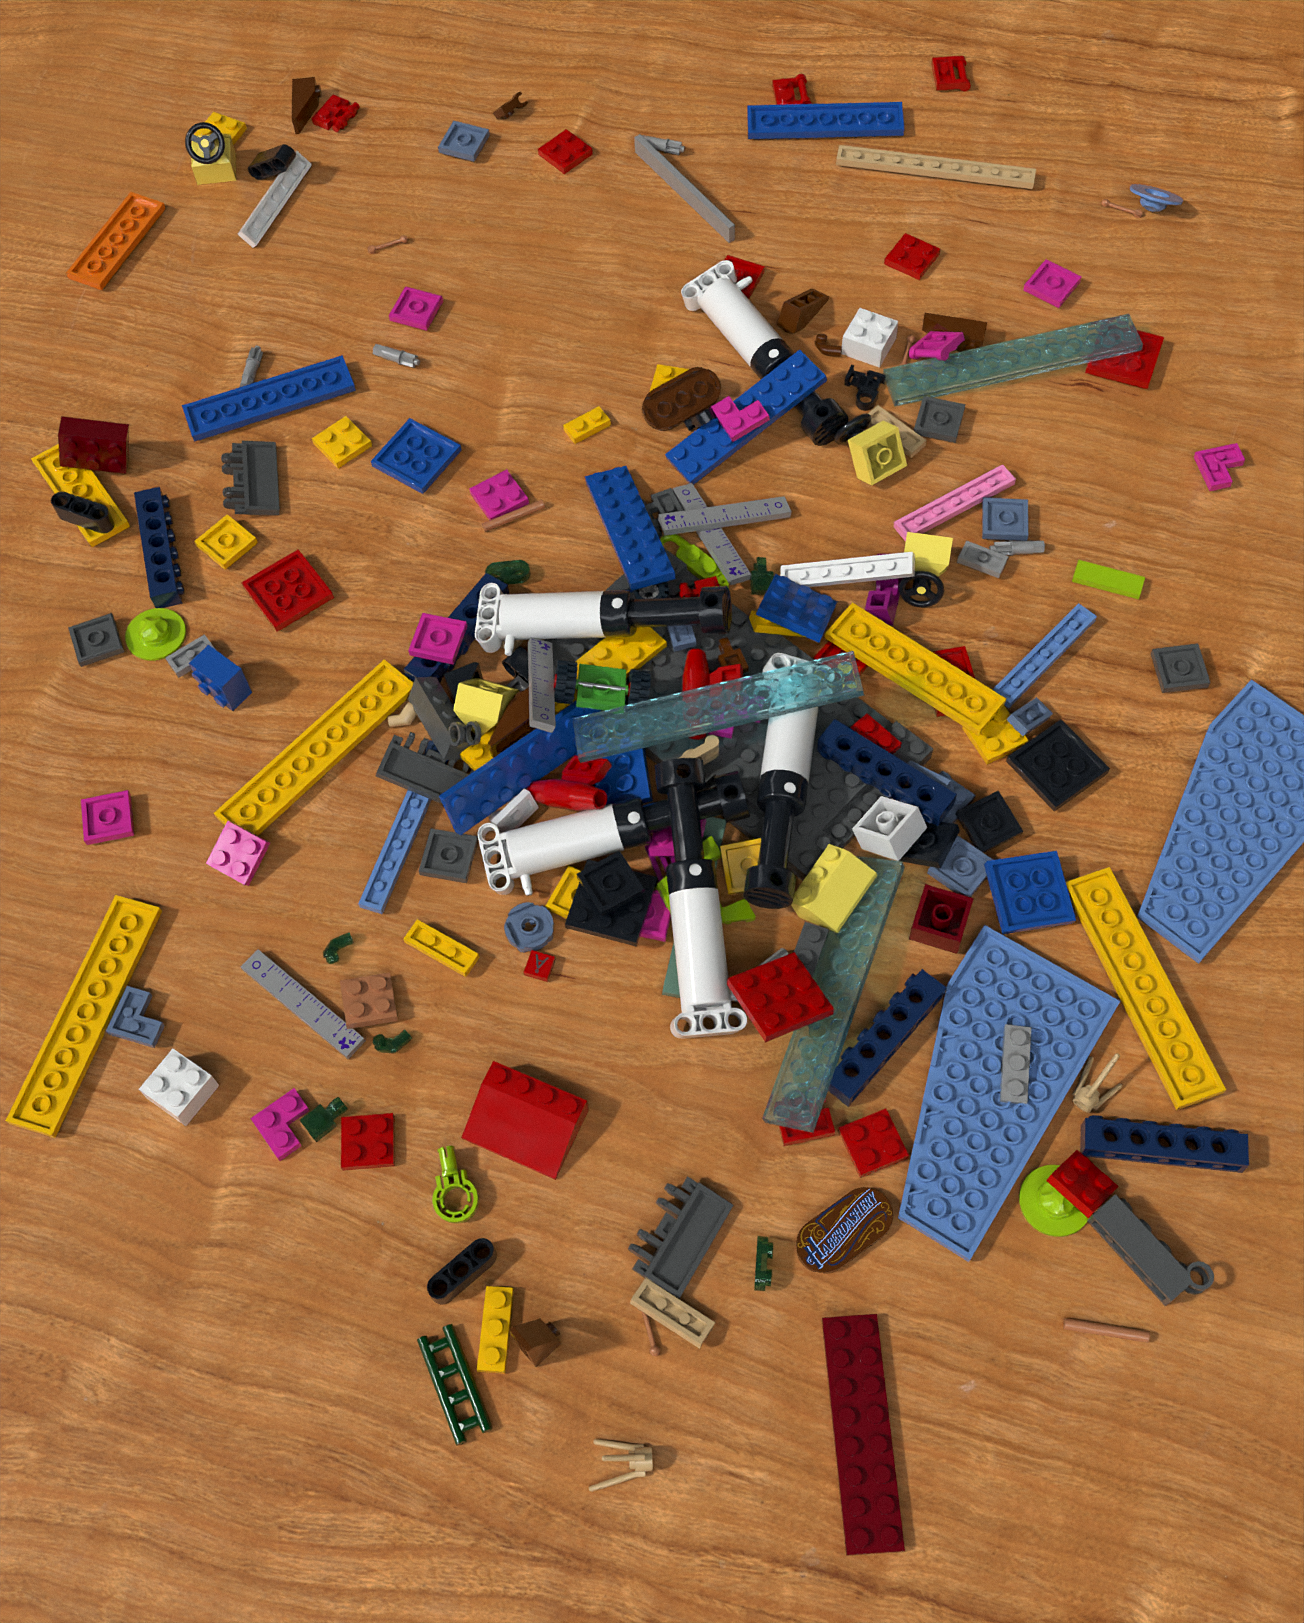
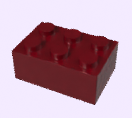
M61 416L58 431L60 466L127 474L129 424Z

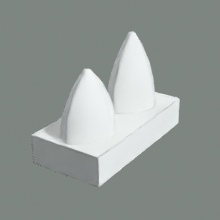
M523 789L517 796H514L512 800L507 802V806L503 810H496L488 818L490 823L497 826L501 832H506L520 827L539 807L531 793Z

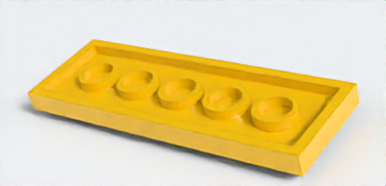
M59 444L31 458L33 464L54 494L57 492H67L107 507L115 524L110 532L98 533L76 525L91 548L130 527L127 519L92 470L60 466Z

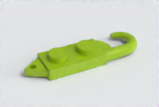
M677 534L666 535L660 538L662 545L665 542L672 541L679 546L676 557L687 565V570L698 579L716 576L719 586H727L729 588V583L716 562L694 544L691 545Z

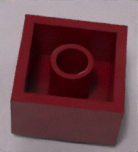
M925 884L911 927L909 940L957 954L974 898Z

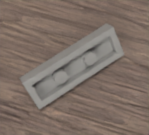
M1005 1024L1003 1030L1000 1102L1027 1104L1031 1027Z

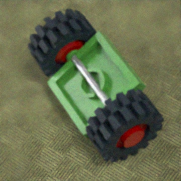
M558 660L554 677V698L556 703L573 704L575 689H577L576 707L622 713L625 707L626 711L646 713L651 685L650 671L631 669L626 685L625 669L579 664L578 679H576L577 662Z

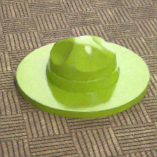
M165 608L150 609L140 613L130 622L125 633L126 645L130 652L140 659L148 661L161 660L176 652L182 646L186 637V626L183 619L172 610Z
M1046 1165L1035 1169L1025 1178L1019 1192L1020 1208L1027 1222L1037 1231L1053 1237L1072 1235L1079 1231L1088 1220L1082 1212L1046 1181L1060 1165Z

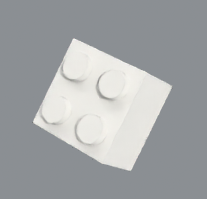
M859 308L843 335L841 354L880 368L896 340L898 321Z
M881 796L852 830L861 849L899 861L927 829V826L917 806Z
M172 1049L139 1090L148 1100L184 1126H187L218 1088L219 1084L212 1075L175 1049Z

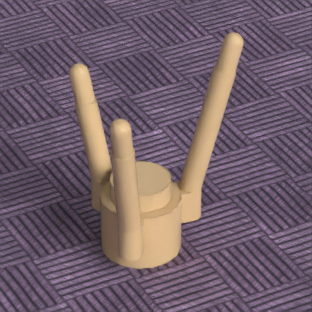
M1118 1053L1109 1061L1094 1084L1084 1087L1094 1060L1092 1056L1089 1057L1077 1088L1072 1093L1074 1096L1073 1103L1078 1108L1087 1113H1090L1092 1110L1096 1112L1105 1101L1122 1088V1084L1119 1083L1101 1098H1098L1100 1093L1097 1089L1119 1059L1120 1055Z
M601 1439L593 1441L595 1445L630 1450L629 1454L603 1455L602 1460L629 1461V1469H635V1471L589 1487V1491L593 1492L633 1478L646 1477L645 1471H653L651 1447H644V1444H628Z

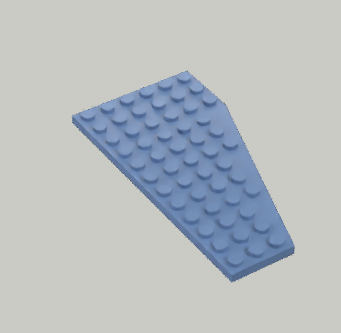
M1252 679L1213 720L1207 729L1137 918L1198 964L1304 843V715Z
M984 925L947 984L898 1218L969 1262L1120 1001ZM1005 1024L1031 1027L1027 1104L1000 1102L1003 1030Z

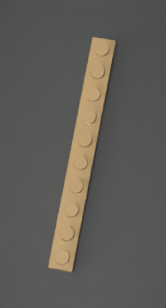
M839 145L836 165L1027 189H1033L1036 169L845 145Z

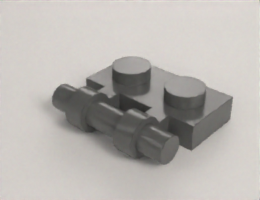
M671 488L651 495L652 503L646 504L645 500H642L659 538L662 536L661 526L658 518L654 519L652 514L656 512L664 514L683 511Z

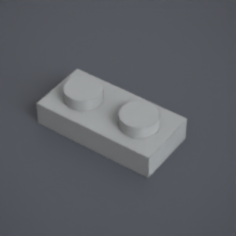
M966 541L958 556L957 563L999 578L1009 556Z
M204 634L165 659L178 678L192 670L189 663L207 645L211 647L213 645Z

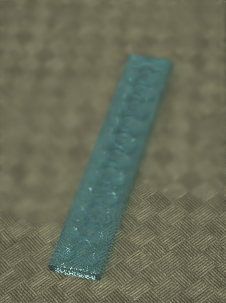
M1125 314L949 354L946 361L931 358L883 369V374L885 375V381L894 406L921 401L923 396L934 398L1141 351L1143 343L1130 314Z
M854 651L572 718L578 759L580 763L864 696Z
M857 856L858 859L877 873V877L838 933L829 931L813 979L833 1006V1015L793 1031L762 1117L765 1123L814 1132L905 868L903 862Z

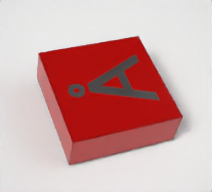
M531 950L523 973L525 976L548 982L556 958L555 956Z

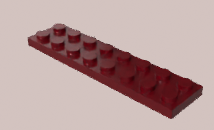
M877 1314L822 1318V1330L846 1556L905 1552Z

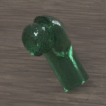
M350 932L329 941L323 951V958H326L328 964L338 962L339 956L337 952L341 948L354 943Z
M403 1030L394 1039L378 1034L373 1038V1045L378 1052L397 1053L412 1040V1037L406 1030Z

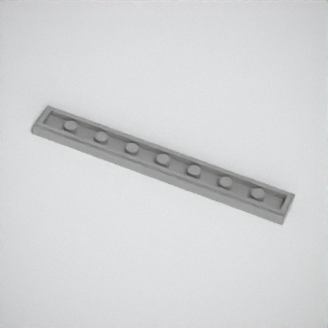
M639 134L634 137L635 153L728 243L734 241L735 224L642 135Z

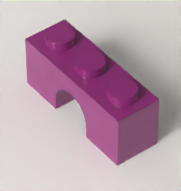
M902 578L876 580V591H869L865 610L888 625L894 624L900 597L899 583Z

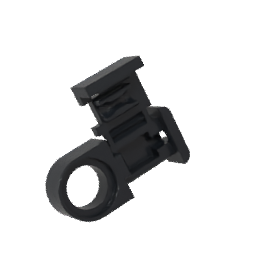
M851 364L845 377L844 385L857 387L856 406L860 410L868 411L875 406L878 399L880 384H885V375L869 370L866 376L865 373L855 371L854 365ZM862 397H868L871 399V401L868 403H864L860 399Z
M710 407L684 421L690 431L695 427L698 428L706 424L716 416Z

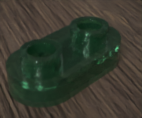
M523 560L494 562L489 564L485 570V573L507 585L524 583L530 578L531 574L529 564Z
M757 1236L754 1291H765V1286H771L772 1269H767V1259H773V1242H768V1236Z

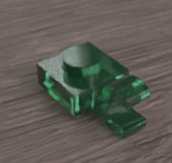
M757 557V563H754V571H751V595H765L774 578V572L767 571L766 558Z
M337 1097L329 1103L326 1109L321 1104L300 1119V1122L312 1138L318 1142L337 1127L333 1120L343 1114L348 1108Z

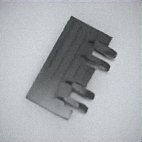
M242 441V443H232V453H223L221 456L222 462L225 463L222 465V472L227 475H233L234 487L223 489V496L226 497L223 501L224 507L235 510V514L279 515L276 442Z
M410 732L404 747L401 746L403 738L394 735L376 772V777L442 804L439 795L469 775L467 771L470 766L465 761L463 769L460 771L453 768L457 760H450L448 765H446V760L438 752L429 749L426 756H424L423 754L429 739L424 738L420 743L418 752L410 750V746L415 740V733Z
M686 1177L681 1187L690 1192V1196L669 1183L664 1188L668 1194L683 1202L680 1209L664 1198H658L656 1204L665 1210L666 1213L654 1233L664 1240L660 1241L642 1229H639L637 1233L641 1240L656 1248L653 1256L636 1244H630L628 1248L630 1252L640 1258L636 1261L632 1270L680 1299L733 1207V1204L689 1177Z

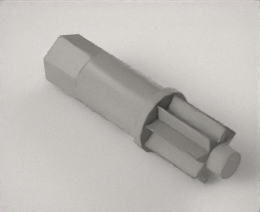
M642 135L658 151L680 155L681 152L685 151V146H682V142Z
M375 344L373 347V355L396 362L399 365L415 368V365L419 366L420 364L417 355L407 353L404 350L400 351L379 344Z
M260 346L251 347L239 387L254 382L263 355Z
M1010 540L994 542V545L990 546L989 549L1003 555L1013 556L1044 553L1045 544L1044 541Z

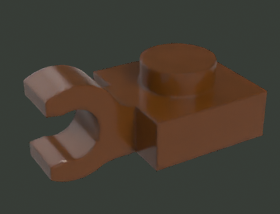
M522 92L514 94L508 102L493 112L496 119L503 116L506 119L515 113L514 108L521 109L527 105V101L520 103L518 100Z
M728 637L719 639L720 645L718 648L721 655H718V661L720 666L741 664L743 673L748 672L749 667L741 649L733 650Z

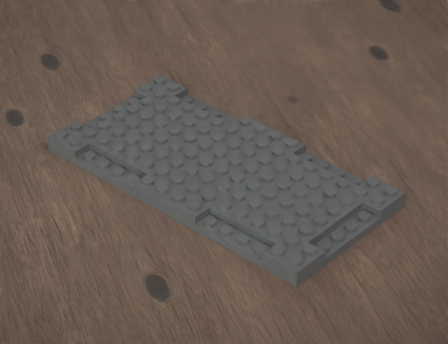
M664 548L676 578L667 581L669 598L680 597L679 585L686 582L690 589H695L694 581L700 579L687 570V565ZM625 574L619 577L605 591L628 590L629 584ZM647 592L645 593V597L651 598L653 597V593ZM733 604L731 629L728 634H703L700 625H691L696 638L697 646L674 652L667 627H651L667 641V647L638 669L651 672L650 694L646 713L626 711L625 707L623 713L601 710L605 723L625 739L641 735L644 741L646 756L656 764L666 760L677 759L688 749H695L705 743V738L700 740L688 738L682 712V677L687 652L692 649L704 650L706 652L709 672L712 673L718 667H721L718 661V655H721L718 648L720 645L719 639L728 637L733 650L741 649L749 667L748 672L743 673V694L765 698V704L760 723L736 719L732 739L716 736L719 739V755L704 765L706 782L704 789L716 786L714 776L738 770L750 817L729 823L751 840L761 838L765 813L759 809L756 802L772 692L756 687L755 682L757 679L768 681L763 675V668L775 653H784L817 664L819 663L782 635L754 632L749 616ZM605 637L545 639L544 641L552 643L554 674H556L558 660L575 662ZM835 680L827 691L820 695L806 806L803 813L794 817L787 869L802 881L828 844L843 849L855 837L852 828L881 796L886 797L879 789L871 784L863 783L858 776L844 771L839 764L831 759L823 758L817 751L819 737L834 719L850 728L867 713L902 743L901 748L893 755L907 764L911 760L924 766L931 759L933 753L931 746L897 721L894 724ZM711 709V712H710V717H709V722H708V728H707L706 737L709 736V734H708V729H709V725H710V721H711V717H712V713H713V710H712V709ZM845 747L840 748L841 750H844V751L849 750L848 748H845ZM860 760L862 763H868L867 760ZM881 772V773H880L881 775H884V776H888V775H889V774L886 773V772ZM731 794L727 799H734L737 795Z

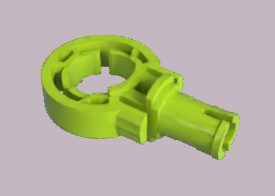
M446 1146V1149L444 1147L437 1149L442 1168L444 1189L441 1176H436L437 1187L434 1190L432 1202L438 1216L446 1222L458 1224L469 1220L475 1214L479 1205V1195L475 1186L468 1180L466 1170H460L463 1182L461 1184L454 1146ZM451 1178H454L453 1184L450 1183ZM466 1186H469L471 1190L468 1191L466 1189ZM460 1188L465 1190L469 1203L472 1201L471 1194H473V1205L467 1214L464 1213L470 1208L469 1205H465V1208L458 1212H451L447 1209L445 1212L452 1215L451 1218L445 1216L439 1208L438 1202H440L443 1209L446 1208L444 1198L452 1189Z

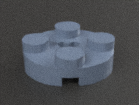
M526 902L511 909L504 924V930L509 943L517 948L518 951L525 953L531 950H539L553 939L554 922L547 908L542 905L540 907L534 905V903ZM527 922H529L531 925H536L533 928V931L529 932L523 930L524 928H526L525 924Z

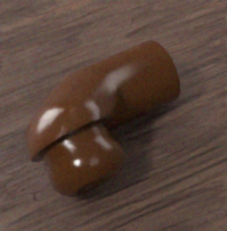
M818 334L816 336L815 346L823 355L841 357L842 346L830 345L827 342L826 334Z

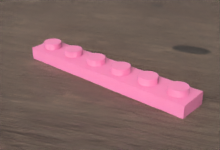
M1002 464L894 522V528L906 542L907 532L923 534L981 503L983 498H990L1015 485L1016 479Z

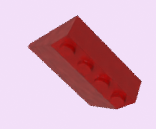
M493 1061L481 1083L461 1138L556 1180L589 1111L587 1100Z

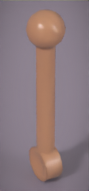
M1103 199L1101 202L1103 207L1109 206L1134 214L1136 218L1142 216L1140 209L1132 210L1111 203L1108 199Z
M402 235L399 239L378 246L370 245L368 252L374 254L376 250L401 242L406 243L408 238Z
M913 335L907 337L908 343L903 361L899 364V370L902 372L907 370L906 362L909 350L915 341Z
M642 1312L651 1345L650 1354L658 1356L660 1348L656 1345L649 1316Z

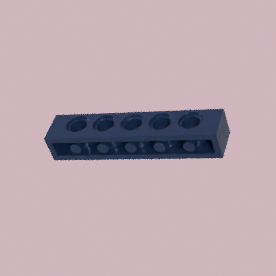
M160 487L134 492L150 598L155 608H166L183 604L181 595L185 594L183 584L178 578L182 574L180 566L175 560L179 559L176 546H173L176 538L173 529H170L173 520L170 511H167V508L170 507L167 494L163 495Z
M485 573L448 617L466 621L467 629L454 665L414 657L404 668L406 677L413 683L416 677H436L441 683L444 674L454 668L456 661L461 655L467 653L471 643L476 639L475 628L482 587L488 583H495L503 594H509L508 585Z
M836 719L832 721L819 737L817 751L823 758L831 759L839 764L844 771L858 776L863 783L871 784L879 789L884 796L917 806L924 821L939 826L954 806L956 793ZM845 747V748H848L849 750L844 751V750H841L840 748ZM860 760H867L868 763H862ZM881 772H886V773H888L889 775H888V776H884V775H881L880 773H881ZM900 785H907L910 788H902ZM925 797L928 798L930 801H923L920 798Z
M923 969L917 975L913 973L904 984L906 988L901 993L897 991L892 996L887 1010H880L873 1019V1026L869 1030L865 1028L857 1037L859 1042L853 1048L849 1046L841 1055L842 1061L838 1066L832 1065L824 1075L826 1078L824 1088L847 1107L853 1103L944 997L947 987ZM917 996L921 999V1002H912L909 997ZM902 1014L906 1020L898 1021L893 1015ZM885 1032L890 1038L884 1040L879 1038L877 1034ZM865 1050L871 1051L874 1057L865 1058L861 1052ZM847 1069H854L858 1075L850 1077L846 1075L845 1071Z
M1098 1115L1085 1118L1081 1124L1080 1152L1085 1157L1243 1173L1249 1166L1248 1134H1241L1235 1129H1226L1221 1132L1212 1131V1128L1206 1126L1192 1129L1185 1128L1183 1124L1158 1125L1155 1121L1134 1123L1127 1118H1118L1115 1121L1105 1120L1103 1116ZM1104 1133H1111L1116 1141H1108L1104 1137ZM1131 1136H1138L1142 1140V1144L1134 1143ZM1158 1138L1167 1140L1169 1147L1161 1146ZM1185 1141L1194 1143L1196 1150L1189 1149ZM1212 1144L1220 1145L1223 1153L1215 1151Z

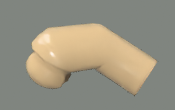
M408 702L400 715L388 716L389 727L406 726L414 721L417 714L412 703Z

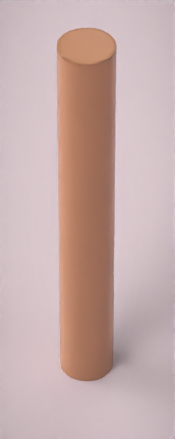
M539 500L482 523L483 530L485 532L541 510L545 508L544 502Z
M1064 1318L1063 1329L1149 1342V1331Z

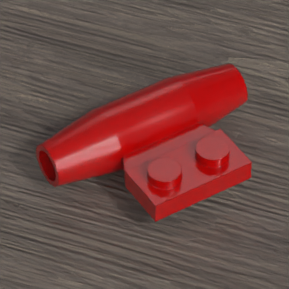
M692 649L687 652L682 677V712L687 737L693 740H700L706 737L711 709L720 713L743 709V668L741 664L718 667L717 670L710 673L706 652L701 649Z
M574 755L562 771L561 779L533 781L528 786L527 791L531 793L535 801L553 808L573 811L602 809L607 803V794L604 790L592 785L599 783L606 776L612 765L608 759Z

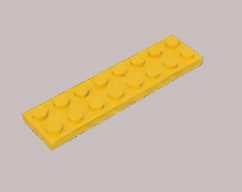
M853 602L825 633V639L978 736L1006 703L1005 697Z

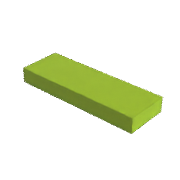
M1078 560L1072 582L1139 599L1145 577Z

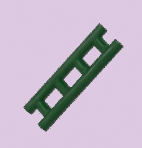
M449 1324L442 1328L445 1337L430 1343L427 1336H422L417 1339L455 1444L458 1446L467 1441L464 1432L480 1426L482 1433H487L493 1428L453 1324ZM449 1347L455 1362L439 1369L434 1353ZM459 1373L465 1389L449 1395L444 1379ZM469 1399L475 1415L459 1422L454 1406Z

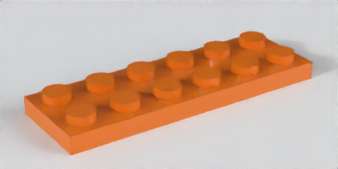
M130 192L66 272L68 279L103 290L166 209L164 203Z

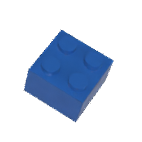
M207 645L189 663L193 671L192 676L199 683L198 688L207 696L209 694L212 695L216 703L223 708L226 706L234 711L252 693L242 669L210 645Z

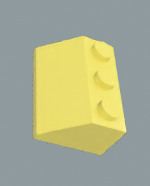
M828 844L794 893L791 906L799 918L838 933L877 877V873L849 851Z

